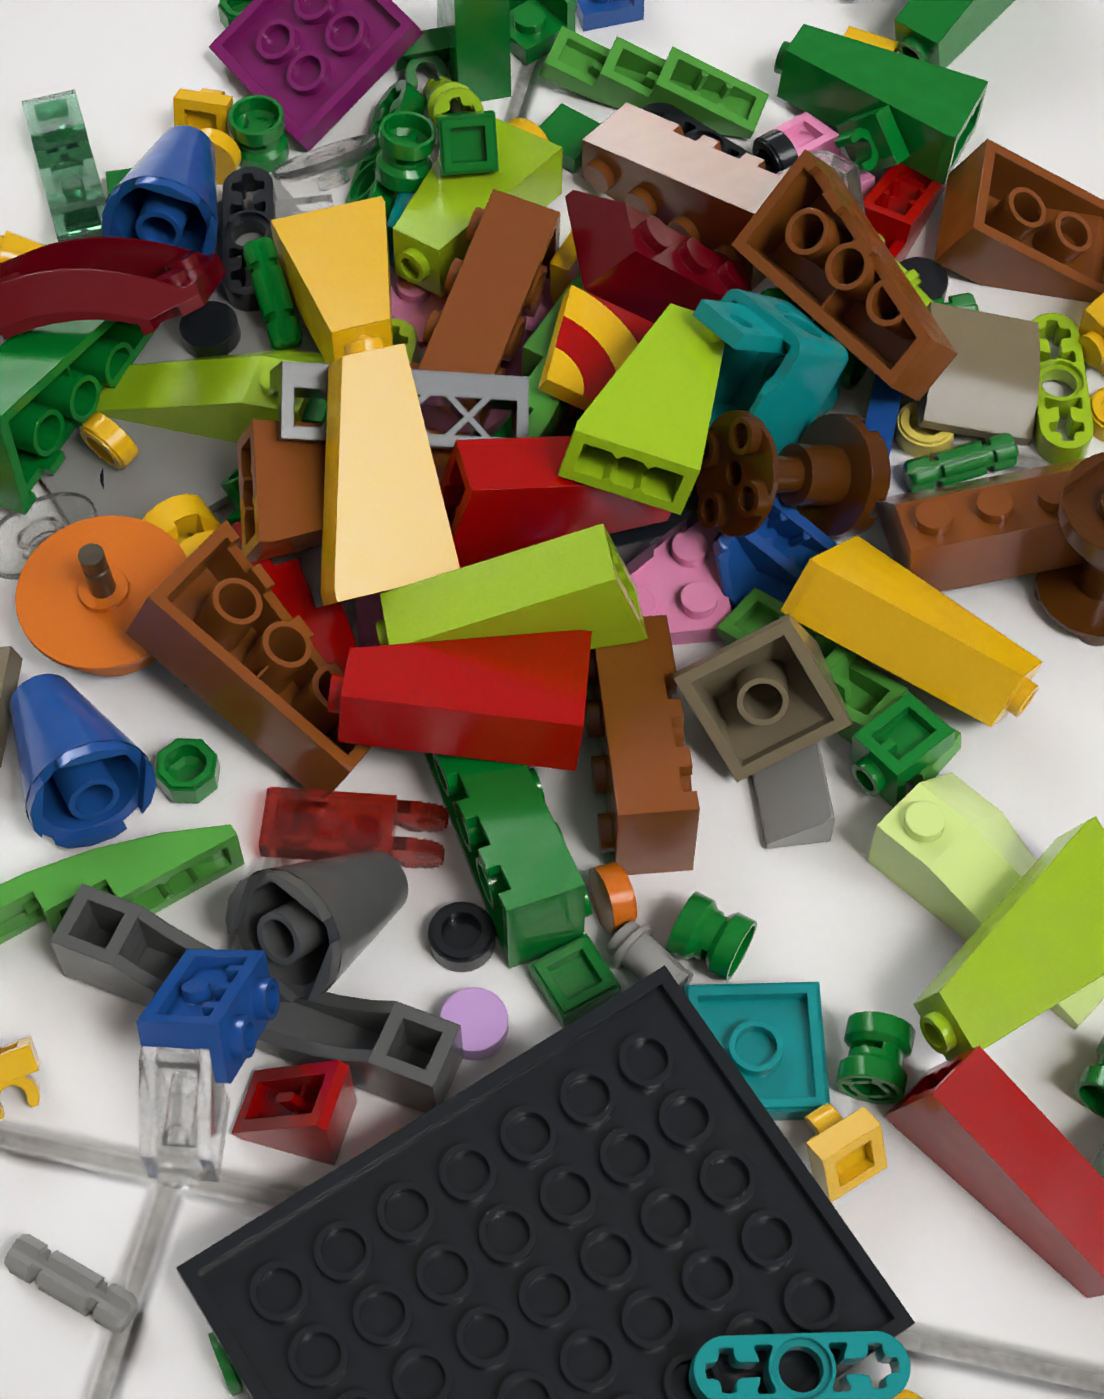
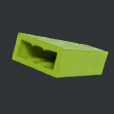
M495 118L499 171L442 176L438 156L393 227L395 275L441 297L446 293L444 291L445 281L455 258L464 260L470 246V242L466 241V232L475 208L485 209L493 189L547 207L562 194L563 147Z
M670 303L577 421L558 476L681 515L701 470L725 341L693 316L695 311Z
M603 523L380 593L384 619L376 622L380 645L569 630L592 631L590 650L636 643L648 639L636 585Z
M1096 816L1062 834L1053 841L913 1003L921 1017L919 1023L924 1038L936 1052L943 1054L947 1061L976 1046H980L984 1050L1104 975V828Z

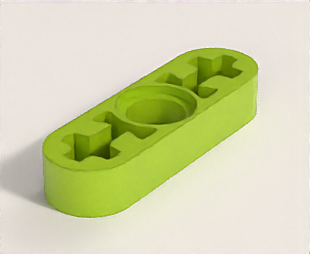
M1057 313L1041 314L1032 320L1038 322L1040 339L1039 392L1033 434L1038 454L1047 462L1058 464L1083 459L1086 456L1093 436L1094 426L1082 344L1078 341L1080 338L1079 329L1070 318ZM1045 338L1053 339L1054 345L1059 347L1056 359L1049 360L1051 354L1048 339ZM1050 380H1059L1069 385L1073 393L1066 397H1056L1047 393L1042 384ZM1059 418H1066L1064 424L1066 436L1073 441H1064L1061 433L1055 432Z

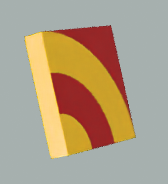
M571 285L562 298L538 390L586 411L655 323Z

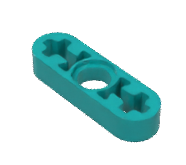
M880 1331L726 1335L715 1337L700 1348L690 1364L689 1383L697 1399H893L907 1385L911 1365L904 1346L895 1337ZM830 1349H839L840 1351L837 1365H855L867 1357L868 1349L875 1350L877 1362L889 1364L891 1374L880 1380L878 1389L872 1388L869 1375L846 1374L839 1380L843 1392H836L833 1390L836 1378V1363ZM792 1350H800L814 1358L820 1373L815 1389L802 1393L793 1391L784 1384L779 1374V1363L783 1354ZM756 1351H765L767 1353L763 1365V1380L769 1394L758 1393L761 1377L737 1380L732 1386L731 1394L722 1393L719 1380L707 1379L705 1370L715 1365L719 1354L728 1355L730 1366L737 1369L754 1368L759 1362Z

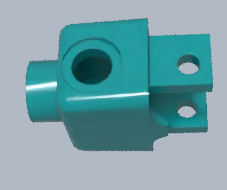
M740 289L727 291L721 301L701 299L693 316L725 341L709 428L720 415L732 410H744L763 421L773 437L777 454L789 444H798L809 425L815 419L827 414L836 404L841 391V374L849 359L847 349L794 305L785 300Z

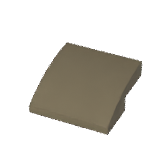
M930 302L927 308L957 352V356L920 401L916 400L918 427L979 438L1009 433L1012 435L1015 444L1027 446L1033 436L1039 392L1040 339L1038 322Z

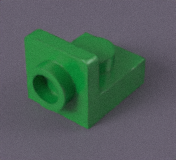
M528 0L509 11L510 52L525 66L548 54L562 26L575 32L576 0Z
M909 691L852 735V774L856 782L866 793L871 796H881L894 808L906 796L907 782L954 746L955 730Z

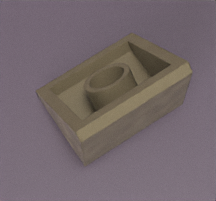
M790 614L673 673V679L737 782L852 725L850 715L818 642Z

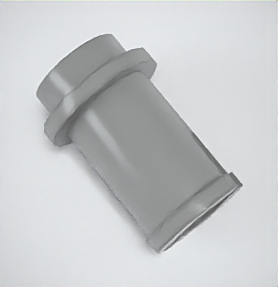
M631 920L611 938L606 950L613 955L612 965L617 969L624 966L639 981L664 965L682 990L683 986L688 985L694 976L689 969L682 966L651 937L654 931L648 924L640 926L634 920Z

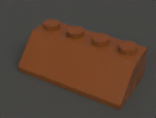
M1086 458L888 496L886 501H876L875 508L894 561L940 592L1086 563V559L1065 539L1057 513L1068 475L1076 465Z

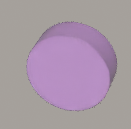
M466 988L454 993L442 1007L441 1018L461 1025L463 1059L482 1060L498 1052L504 1045L509 1029L508 1013L503 1001L493 992L483 988Z

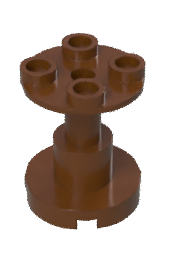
M744 410L728 411L720 415L708 430L701 470L696 480L699 498L697 505L698 520L704 528L717 529L726 536L743 537L750 535L760 528L772 510L777 493L785 504L797 506L800 514L829 537H851L862 534L878 518L869 516L874 510L876 501H886L890 488V459L885 441L878 431H868L865 424L862 423L866 419L860 415L826 414L817 418L809 425L798 444H789L777 454L773 437L761 419Z
M1101 452L1081 461L1070 472L1066 479L1057 511L1065 539L1086 559V563L1038 572L1033 586L1034 596L1046 614L1060 627L1076 634L1082 642L1091 646H1104V452Z

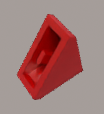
M341 1060L255 1070L231 1134L241 1140L335 1166L357 1104L350 1066Z

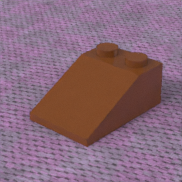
M986 139L948 174L934 262L982 286L1092 303L1104 292V200L1005 147Z

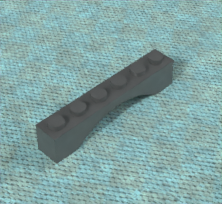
M81 884L50 940L65 976L146 1007L187 949H214L172 926L144 906L85 884ZM325 992L309 1001L308 999L300 998L292 1003L280 1001L275 1019L268 1022L256 1043V1049L298 1065L341 1060L350 1066L355 1087L423 1113H427L444 1102L464 1057L461 1025L398 1001L369 1000L342 996L330 992Z

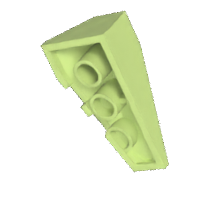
M951 772L919 782L876 825L867 862L967 942L1034 865L1036 859L1003 812ZM1104 975L1056 1004L1050 1010L1076 1030L1103 1001Z

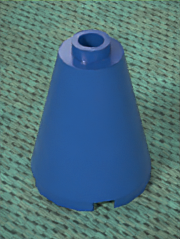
M178 125L166 130L109 194L102 211V232L105 237L148 240L185 248L205 255L212 254L218 240L216 157L215 147L211 139L204 132L192 126Z
M41 674L23 682L14 691L10 700V712L25 809L33 830L41 838L42 834L53 838L56 846L64 848L93 846L112 839L125 831L127 827L123 820L132 814L137 807H139L143 814L151 804L157 786L154 768L146 754L71 683L60 675Z

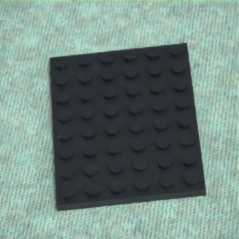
M665 965L176 1267L178 1275L252 1399H697L689 1383L690 1364L700 1348L715 1337L726 1335L880 1331L897 1337L915 1323ZM830 1349L836 1363L835 1379H837L855 1365H837L840 1351L839 1349ZM868 1349L867 1357L873 1354L875 1350ZM792 1350L783 1354L780 1359L779 1374L788 1388L802 1393L815 1389L820 1373L818 1365L811 1355L804 1351ZM756 1351L759 1362L754 1368L737 1369L730 1366L728 1355L719 1354L715 1365L705 1370L707 1379L719 1380L722 1393L731 1394L732 1386L737 1380L761 1377L758 1393L769 1394L763 1380V1365L767 1353L765 1351Z

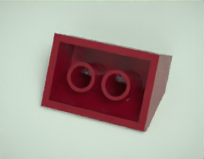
M572 190L565 196L583 289L603 300L655 323L670 303L695 311L701 299L721 301L726 292L731 289L748 291L750 288L749 277L738 262L732 259L727 260L707 249L697 239L688 238L666 226L655 216H648L623 202Z

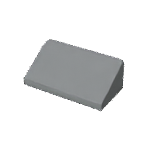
M819 741L752 775L766 849L831 841L835 818Z

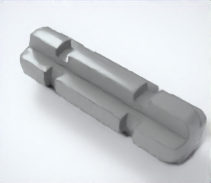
M22 1234L16 1239L4 1260V1264L11 1274L29 1284L35 1281V1284L39 1286V1290L85 1317L93 1313L92 1317L96 1319L95 1322L113 1333H122L128 1327L139 1307V1303L133 1293L115 1283L108 1287V1283L104 1281L105 1277L58 1250L51 1254L47 1244L30 1234Z

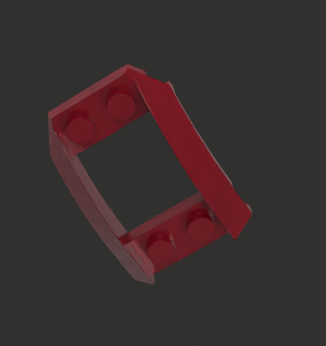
M86 237L48 244L0 263V335L5 340L34 328L76 320H109L137 324L145 336L155 332L162 322L179 315L184 317L204 306L227 271L216 253L205 255L173 245L135 238Z

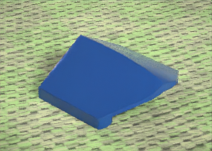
M777 494L772 510L760 528L755 532L743 537H730L719 531L712 543L722 593L724 596L729 597L730 605L734 609L755 587L785 603L809 559L838 545L796 509L785 504Z

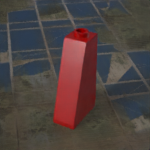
M571 436L456 440L440 482V489L460 568L602 523L607 532L612 534L668 521L672 512L558 476Z
M569 630L349 648L345 674L332 673L327 713L339 714L338 742L576 771L584 728L592 631Z
M976 1046L929 1069L905 1093L903 1100L897 1102L884 1115L886 1119L1086 1298L1104 1295V1178L980 1046Z

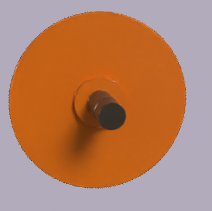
M108 515L77 521L49 536L34 550L26 561L20 573L15 593L16 613L19 623L30 643L45 657L62 666L93 675L110 677L136 672L150 665L156 659L127 635L126 631L148 596L187 557L179 544L168 533L154 524L141 519Z

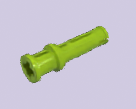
M438 76V81L431 78L424 86L423 95L427 99L428 115L436 128V114L484 111L480 99L464 84L453 82L444 76Z

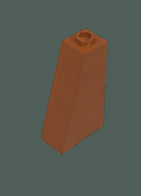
M253 419L237 441L243 554L250 562H258L322 545L326 443L277 441L278 421ZM294 422V426L321 427L323 425L322 423ZM427 430L430 434H444L446 432ZM457 432L455 434L471 436L469 432ZM431 449L440 485L452 450Z

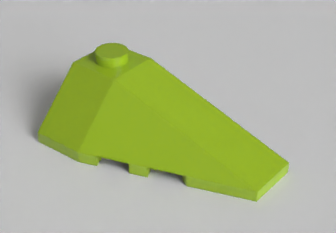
M284 349L132 364L128 367L115 389L107 386L104 387L100 393L96 411L108 418L237 443L253 419L278 421V397L270 396V370L281 361L326 364L322 354L318 352ZM294 398V422H302V416L310 398Z

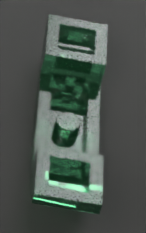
M75 89L21 101L58 242L86 237H105L102 232V211L105 206L106 197L104 196Z

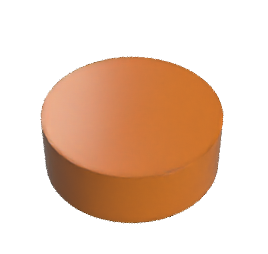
M616 862L590 868L588 872L589 894L594 911L602 927L607 932L619 930L629 921H635L637 918L636 897L624 868Z

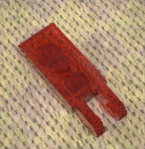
M270 787L267 788L258 848L261 857L318 860L368 850H381L391 855L405 868H439V865H443L445 848H443V845L432 839L395 836L396 825L410 832L427 831L428 833H437V831L447 829L449 812H447V808H444L443 805H437V803L397 800V795Z

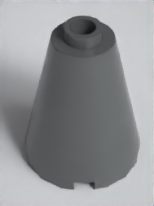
M368 850L259 870L241 880L230 895L225 919L227 932L230 934L237 930L243 950L266 951L270 978H275L278 982L280 1001L292 1003L298 998L308 999L309 1001L329 990L403 907L408 897V882L400 864L391 855L381 850Z

